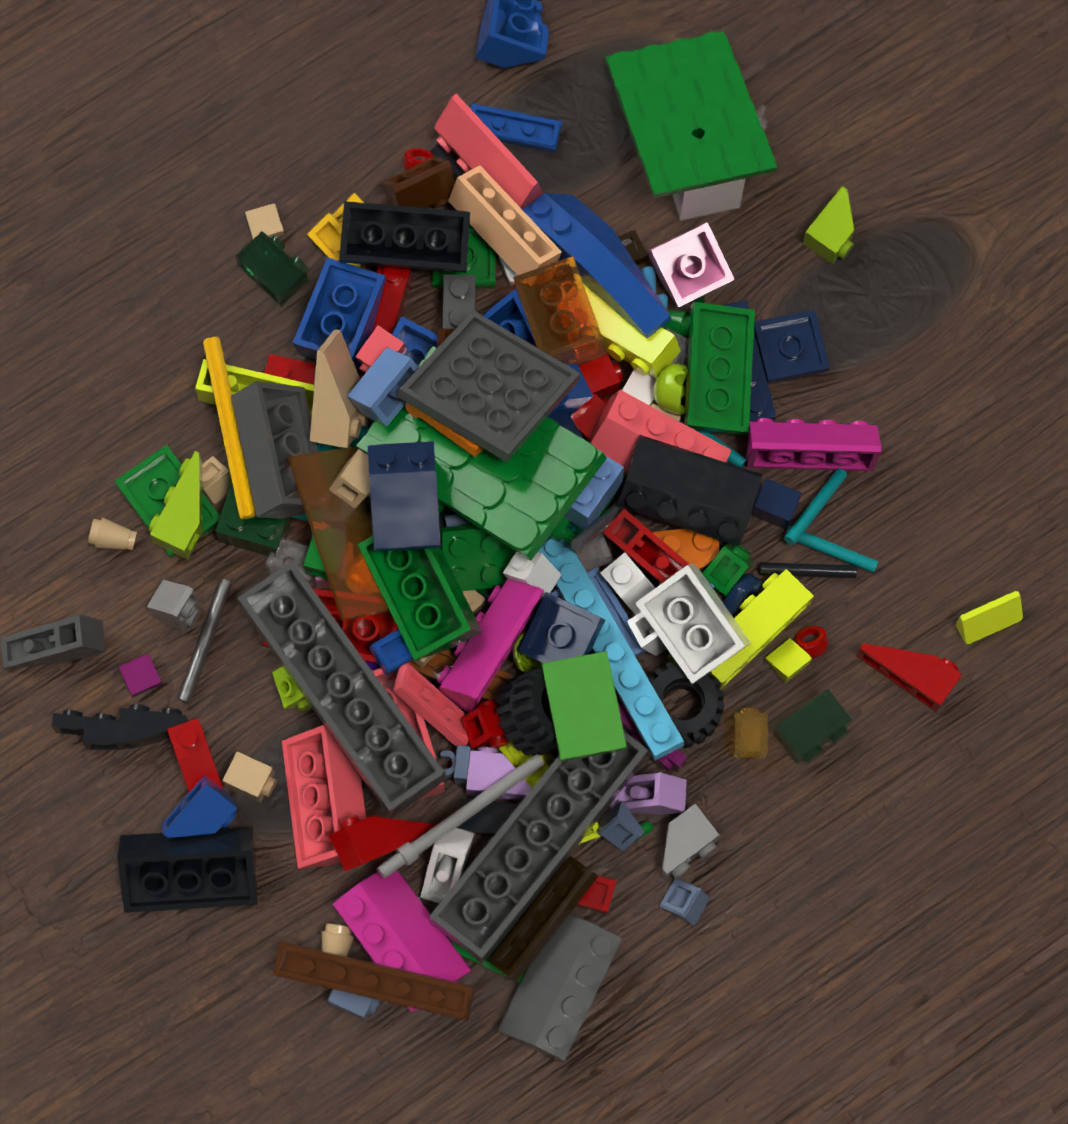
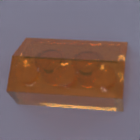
M574 256L513 277L537 348L564 364L575 365L607 354Z

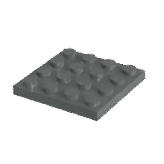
M472 310L400 387L398 397L508 462L579 382L580 373Z

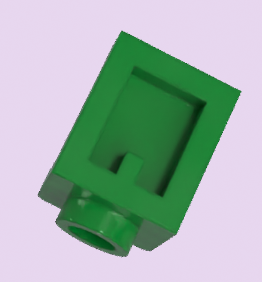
M728 543L720 550L702 574L709 580L710 584H713L716 589L727 596L739 579L751 568L754 561L749 558L751 553L742 545L738 546Z

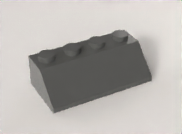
M256 381L232 395L256 516L283 519L330 508L317 444L310 441L311 416L305 388Z
M568 915L526 969L497 1031L554 1061H565L622 938L591 922Z

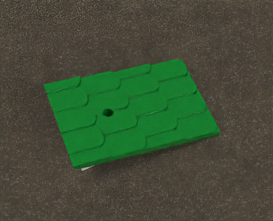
M724 31L709 32L690 39H677L662 45H649L634 51H620L605 57L607 69L653 198L673 194L680 221L740 208L746 178L777 171V165L766 134L762 129L754 104L750 99L738 63L735 61Z
M432 346V348L424 357L425 359L419 363L418 367H420L437 348ZM405 405L388 426L375 421L367 431V434L356 445L358 449L368 454L367 445L434 441L438 502L530 561L607 459L604 453L595 448L591 443L560 426L558 422L549 417L541 423L508 462L486 449L474 457L420 417L415 418L410 415Z

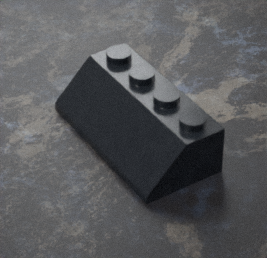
M344 201L339 262L466 273L470 212Z
M639 435L625 473L624 482L620 487L617 507L739 546L752 513L762 474Z
M253 827L219 829L216 833L173 838H168L163 833L120 835L117 860L124 913L257 905L256 853Z

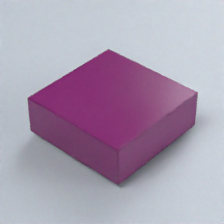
M149 653L119 666L132 698L163 685Z

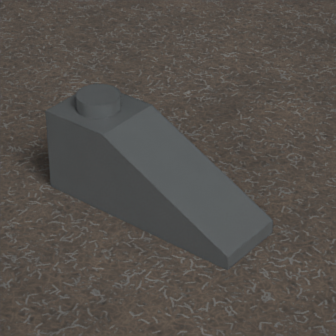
M83 615L72 616L0 638L3 669L6 670L79 660L106 652L103 621Z

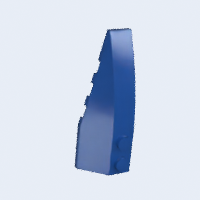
M543 193L522 209L562 251L558 262L644 337H650L671 320L669 313L613 228L574 195Z

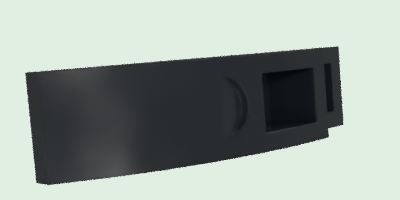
M133 704L130 705V709L121 708L119 720H115V716L99 713L96 714L95 718L83 717V713L79 711L63 710V714L53 713L52 727L56 733L83 736L82 743L89 750H124L170 738L167 729L189 722V720L178 709L164 708L162 712L149 711L150 708L147 706Z

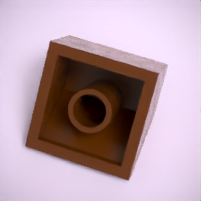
M434 156L381 181L380 184L390 205L425 208L432 204L433 207H438L447 203L455 180L449 160Z

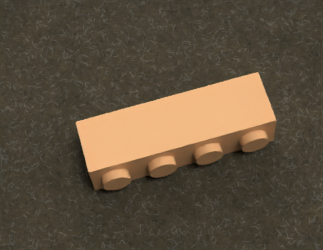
M480 165L457 177L448 202L457 211L470 212V225L530 288L552 275L562 251Z

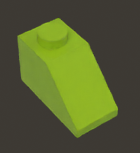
M842 186L807 229L802 243L832 265L838 257L844 259L854 245L851 242L854 225L848 190Z

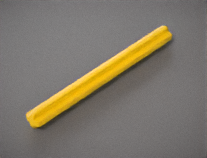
M219 337L206 338L203 341L238 512L241 519H249L256 516L234 412L221 341Z

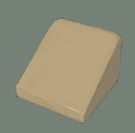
M212 456L202 464L203 493L214 504L218 503L228 494L232 479L230 471Z

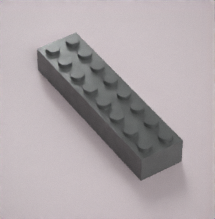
M293 561L237 597L242 611L390 818H393L446 780L442 767Z
M624 732L626 750L561 762L559 755L429 916L430 924L483 965L647 759L648 749Z

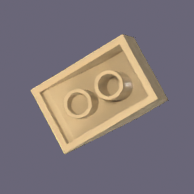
M334 329L317 351L310 441L348 448L353 439L359 437L361 428L367 426L369 418L364 416L347 397L360 381L341 330Z

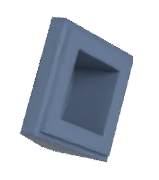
M620 801L601 818L597 833L621 851H624L643 835L644 830L628 807Z
M676 878L673 880L659 906L688 924L695 926L710 898L702 889Z

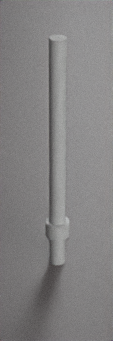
M538 754L534 755L411 844L407 842L396 850L397 854L377 867L378 873L385 879L403 865L409 866L419 859L418 855L542 767L544 765L542 758Z

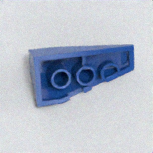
M487 0L479 31L475 58L502 68L543 60L546 56L549 32L547 24H543L541 12L543 8L541 2L537 0Z

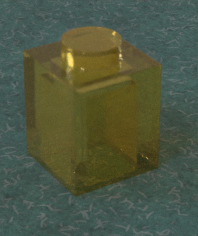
M757 708L740 709V712H735L732 719V758L765 759L768 753V713H760V709Z

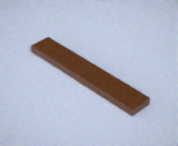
M280 942L273 971L275 976L462 1020L469 1019L476 987L287 942Z

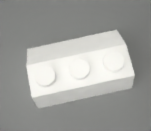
M695 563L685 566L636 602L640 611L692 684L751 644Z

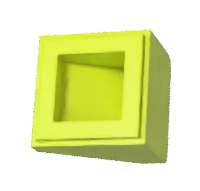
M789 638L765 657V660L781 679L787 683L811 663L812 658Z

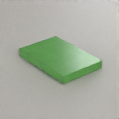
M607 651L542 663L561 762L626 750L627 746Z

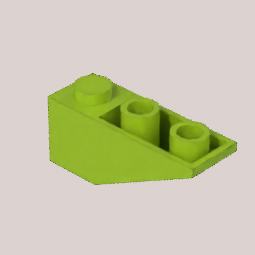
M197 451L194 452L191 459L186 458L179 471L180 480L176 487L171 486L164 498L166 505L161 515L156 514L149 526L153 544L187 560L203 532L202 460L200 453Z

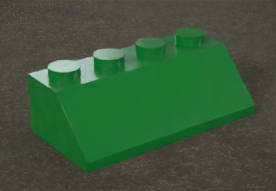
M373 536L357 544L414 661L451 649L482 632L441 548L374 552Z

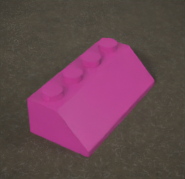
M759 418L755 422H749L747 468L836 470L841 468L844 471H874L881 454L877 425H869L866 421H853L848 425L837 424L833 420H822L818 424L805 423L801 419H791L786 421V423H778L769 418Z
M507 579L503 587L497 585L487 601L491 603L490 608L486 614L480 611L476 617L482 632L470 638L469 641L466 640L459 644L454 653L458 659L452 668L446 665L437 680L441 684L439 691L458 707L468 713L472 712L511 652L517 637L522 634L537 610L544 590Z
M396 870L385 879L377 872L358 883L333 903L336 910L377 964L454 982L460 981L472 971L450 939L430 924V912L399 870ZM408 1007L411 1012L421 1011L419 1009Z

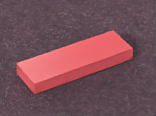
M409 663L400 666L393 692L456 747L457 745L467 746L468 737L461 719L467 714Z

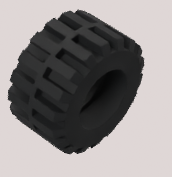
M673 662L665 664V668L662 670L660 667L656 669L652 678L649 677L648 680L662 704L664 696L676 689L691 691L700 700L701 711L696 717L689 720H679L670 716L684 740L685 748H691L693 743L697 742L699 745L705 742L707 736L711 737L715 732L724 709L723 690L719 689L720 682L717 677L714 679L711 677L712 671L692 684L679 665H673Z
M542 667L506 681V684L500 688L501 694L497 697V703L499 704L497 715L500 716L501 722L499 723L501 729H504L508 741L511 740L513 747L517 750L521 749L522 753L527 756H534L536 754L540 756L558 749Z

